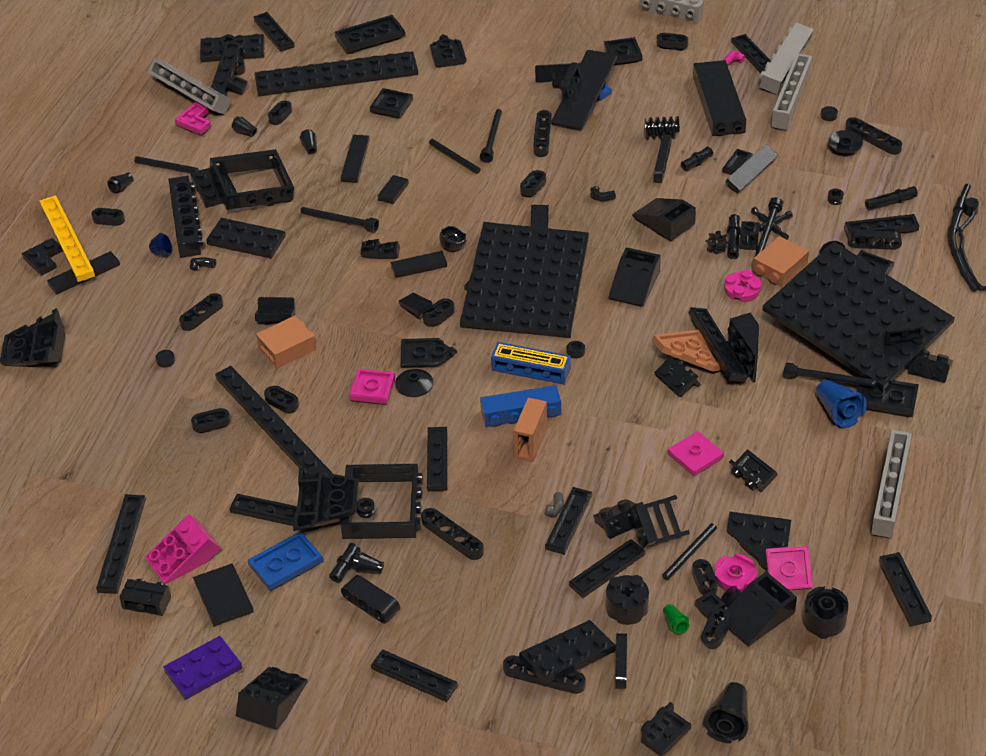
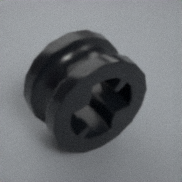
M834 188L829 190L828 202L830 204L840 205L843 203L844 192L841 189Z
M371 498L358 500L357 514L362 518L372 517L375 514L374 501Z

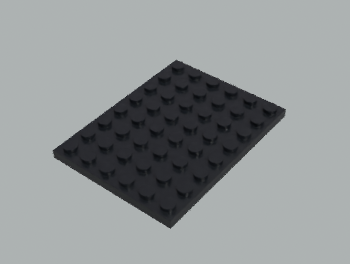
M483 222L460 318V327L571 338L589 232Z
M835 241L762 306L764 312L863 378L876 380V386L881 390H884L955 320V317ZM898 312H900L904 323L923 320L925 324L923 338L885 344L884 342L886 329Z

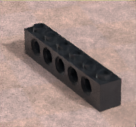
M189 175L168 178L179 256L184 258L201 255L200 248L203 247L202 237H198L202 236L194 182H190Z

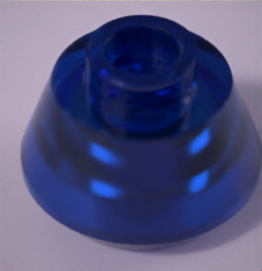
M159 233L151 239L149 249L156 256L167 257L172 251L171 241L167 235Z

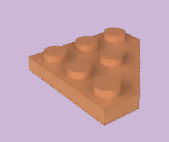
M699 330L653 336L652 342L662 353L710 371L722 370Z

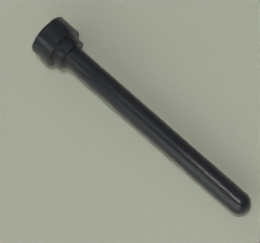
M501 109L495 111L486 147L480 153L481 161L486 163L491 162L494 157L492 147L502 114Z
M773 197L769 201L768 208L770 212L754 257L765 249L776 214L782 210L784 202L778 197Z
M307 207L300 209L302 214L363 226L367 231L374 233L379 227V220L372 217L364 220Z
M786 362L784 367V378L792 379L793 377L803 376L869 387L877 385L874 379L802 369L795 366L794 363Z

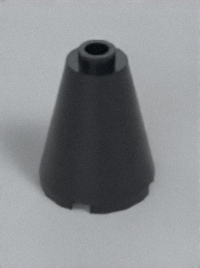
M737 682L727 684L705 713L703 725L706 726L710 737L719 742L731 743L733 740L742 741L747 735L749 728L747 690L742 684Z

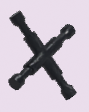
M753 207L751 212L757 215L763 222L759 225V232L764 230L768 217L760 213L757 207ZM787 211L784 215L775 217L771 229L786 240H788L789 235L782 232L781 228L776 224L786 218L793 217V213Z

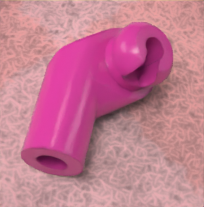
M730 51L723 60H726L729 66L732 61L743 62L745 55L739 51Z

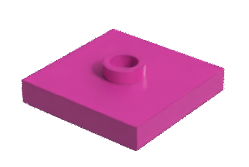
M358 369L349 394V400L387 404L395 380V372Z
M699 431L671 446L667 452L668 455L693 476L724 458V453Z
M808 546L765 549L767 572L788 590L813 588Z

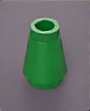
M668 604L663 608V613L672 632L683 634L689 629V618L673 604Z

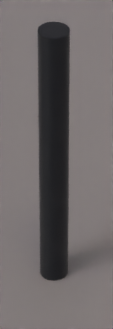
M434 139L429 141L431 146L476 174L480 173L481 168L438 141Z
M139 156L134 158L135 163L192 173L199 170L197 167Z
M710 523L662 574L665 580L668 581L717 529L716 525Z

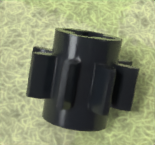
M716 231L715 234L709 233L710 237L708 240H705L709 246L707 249H714V253H719V250L725 251L726 244H729L726 239L727 234L721 235V231Z

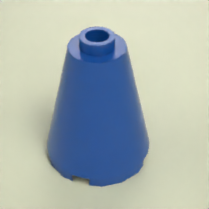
M830 380L822 381L816 388L817 396L836 425L842 428L850 427L858 422L857 419L860 415H864L867 402L861 393Z

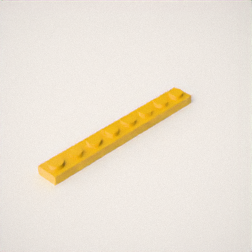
M57 196L40 200L43 212L77 281L80 282L95 277L94 270Z

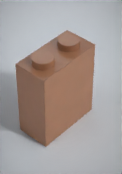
M779 236L753 258L752 272L783 287L808 265L809 251Z
M296 316L290 317L256 334L258 348L276 368L316 350V337L314 333L309 331L304 322L300 321Z
M533 398L527 399L514 428L515 458L534 462L547 431V401Z

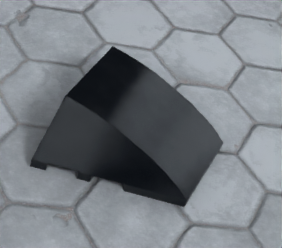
M58 309L52 310L53 314L45 318L40 316L37 318L36 323L30 326L23 325L4 336L0 363L10 366H41L61 362L65 333Z
M299 467V493L297 512L294 513L293 531L338 522L357 512L359 479L337 474L329 476L322 474V471L314 473Z

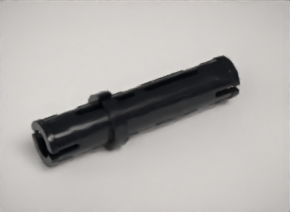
M915 186L902 190L896 189L892 193L866 199L865 206L867 210H871L891 203H901L906 199L917 197L918 191Z
M737 214L729 216V226L727 227L729 242L727 256L730 259L739 257L741 227L740 216Z

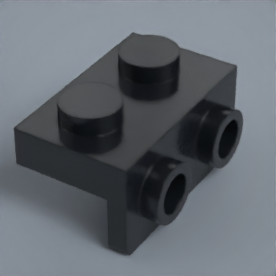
M259 297L257 299L258 309L255 313V321H260L263 324H268L272 321H279L280 323L295 316L294 297Z
M925 350L909 365L908 373L946 382L953 360L949 359L947 355L938 354L935 356Z
M671 356L654 372L680 397L693 384L697 387L701 385L696 380L698 376L691 369L689 371L685 370L686 365L680 359L675 361Z
M748 449L736 462L732 459L729 461L732 467L731 472L738 478L741 476L745 478V483L753 490L757 488L762 492L778 475L774 469Z
M624 499L617 502L615 506L603 508L599 513L593 515L595 523L605 528L607 537L610 539L635 528L629 509L636 503Z
M669 702L665 707L659 708L654 718L643 724L641 728V743L659 756H664L691 730V723L675 713L674 704Z

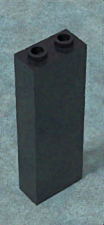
M726 60L693 63V79L712 136L745 133L746 117Z

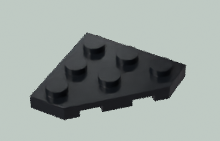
M730 512L727 533L731 537H735L740 542V546L750 556L753 555L764 570H767L765 549L788 547L791 520Z

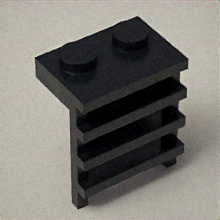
M676 495L643 504V502L636 503L629 509L637 538L643 549L690 534L689 530L680 531L670 502L677 500ZM660 504H665L675 533L673 535L668 533L659 507ZM653 507L663 538H657L647 508Z

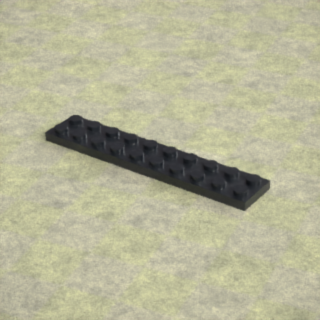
M405 51L396 54L390 53L381 56L324 62L298 67L293 66L283 69L278 68L254 72L259 97L418 75V68L414 52Z

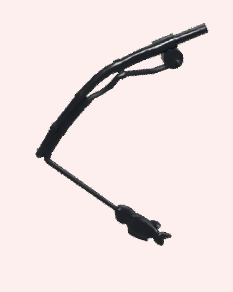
M964 184L961 195L957 198L953 209L954 213L948 229L951 252L957 262L960 273L970 286V289L976 292L977 289L986 290V286H982L978 282L969 265L963 249L965 239L963 231L977 214L979 201L973 197L967 198L971 185ZM963 212L965 215L970 216L961 227H958ZM956 232L960 236L961 244L959 249L956 243Z

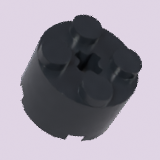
M639 575L612 577L606 588V612L611 619L613 617L617 620V623L623 625H632L640 622L641 618L648 613L649 589L647 584Z
M825 586L812 589L807 594L804 605L803 622L807 629L821 639H826L843 631L846 627L849 608L846 595L833 587L832 590L825 589Z

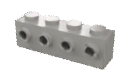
M640 0L639 10L699 23L704 15V0Z

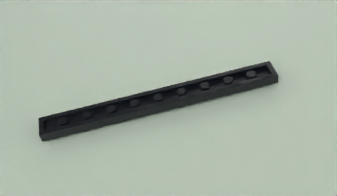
M232 366L215 373L216 380L298 468L302 467L306 471L314 473L322 471V474L329 476L334 475Z

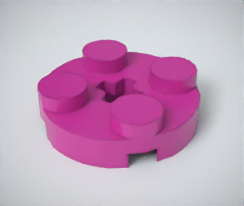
M746 269L742 272L727 275L724 291L733 300L734 298H739L741 302L752 301L761 292V281L751 270Z
M734 554V557H728V555L721 557L715 564L714 574L719 586L726 590L736 586L742 593L756 579L757 570L755 569L754 562L749 557L742 554ZM731 571H732V572L739 571V574H738V575H734V574L731 573Z

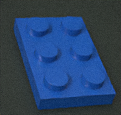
M301 531L248 559V565L269 591L323 562L322 555Z

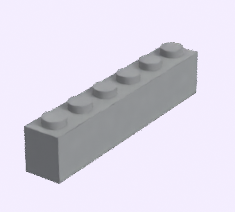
M797 22L793 28H789L781 45H778L776 54L773 53L770 62L767 63L765 70L760 74V88L774 94L779 93L796 53L803 54L811 40L814 29Z
M796 53L773 109L771 127L788 130L810 76L813 56Z
M156 58L153 59L148 71L149 74L207 108L226 114L231 103L230 98L173 65Z
M897 430L891 431L874 514L872 535L888 538L893 536L912 433Z

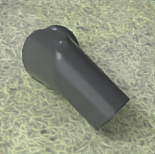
M561 492L554 493L553 506L550 504L546 505L545 515H550V517L558 515L564 506V498Z

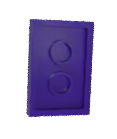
M218 636L166 664L163 668L179 693L187 700L241 670L242 664L222 637Z

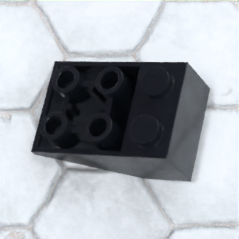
M656 198L633 213L632 216L664 237L672 240L695 224L696 207L682 199Z
M626 247L620 258L608 298L644 306L660 273L661 255Z
M750 312L730 318L727 329L729 334L727 343L747 376L754 383L756 382L759 324Z
M766 571L753 580L726 609L731 618L729 630L749 647L795 614L797 596Z
M268 667L238 693L236 717L272 729L278 728L288 717L308 679L302 678L295 673L281 671L277 667Z

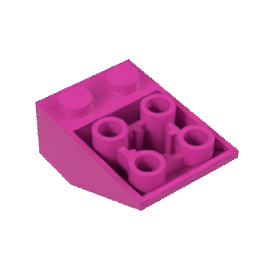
M188 514L145 556V559L163 583L167 584L207 563L221 547L205 526Z

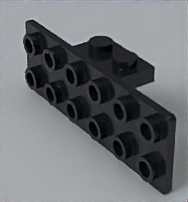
M587 50L580 65L572 62L571 66L566 70L564 79L560 82L563 98L551 120L553 125L583 129L617 59L616 54Z

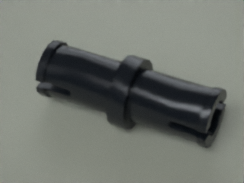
M706 146L701 151L692 153L691 157L680 163L681 168L684 171H688L696 165H701L704 160L713 156V150L711 147Z
M349 543L343 555L338 557L336 566L329 574V578L332 581L340 583L347 570L352 568L355 554L361 551L358 545Z

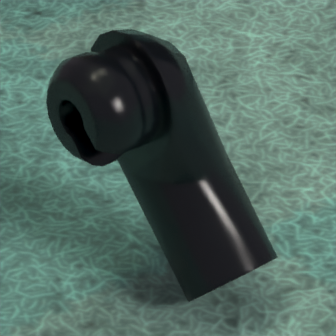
M598 186L590 188L592 198L600 201L616 199L614 190L600 192Z
M207 257L192 258L189 268L196 271L199 269V265L215 268L217 261Z

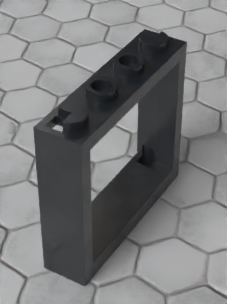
M276 149L210 158L209 172L226 210L293 201L294 186ZM273 168L281 187L229 194L221 174Z
M418 464L346 465L345 476L357 478L359 482H412L410 522H352V516L341 520L342 539L416 538V532L420 530V517H417V514H421V502H418V499H422V487H419V484H422L423 481L422 473L418 471Z

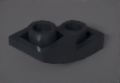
M379 239L367 240L362 242L360 254L363 257L373 259L399 258L400 245L398 241L381 244Z

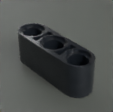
M355 575L341 588V593L345 599L381 623H386L400 610V605L394 597L360 575Z

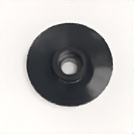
M841 130L831 134L828 143L835 151L853 153L861 149L863 139L853 131Z
M409 369L398 375L395 386L397 391L404 396L420 397L432 389L433 378L425 370Z

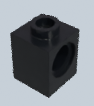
M742 221L739 249L757 250L760 222Z

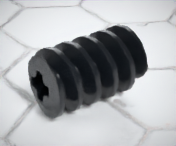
M665 116L662 117L661 121L659 117H656L655 121H653L652 117H649L648 122L645 118L646 138L649 139L650 134H652L653 138H656L657 133L660 138H662L664 133L668 135L672 133L673 137L676 138L680 130L679 116H676L675 121L672 116L669 117L668 121Z

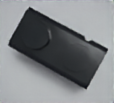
M127 579L120 594L122 609L163 616L171 595L169 587L162 582L150 583L143 579Z

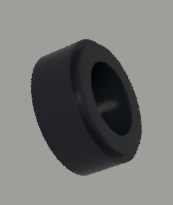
M826 106L821 109V118L823 120L833 121L837 119L838 110L835 107Z
M571 341L566 346V353L571 358H581L585 354V345L580 341Z
M161 350L155 356L156 363L160 367H169L175 362V356L171 350Z
M732 586L725 591L721 600L725 603L726 607H729L741 594V591L736 586Z

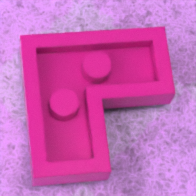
M195 102L174 119L175 125L202 135L211 127V121L203 118L209 113V108Z

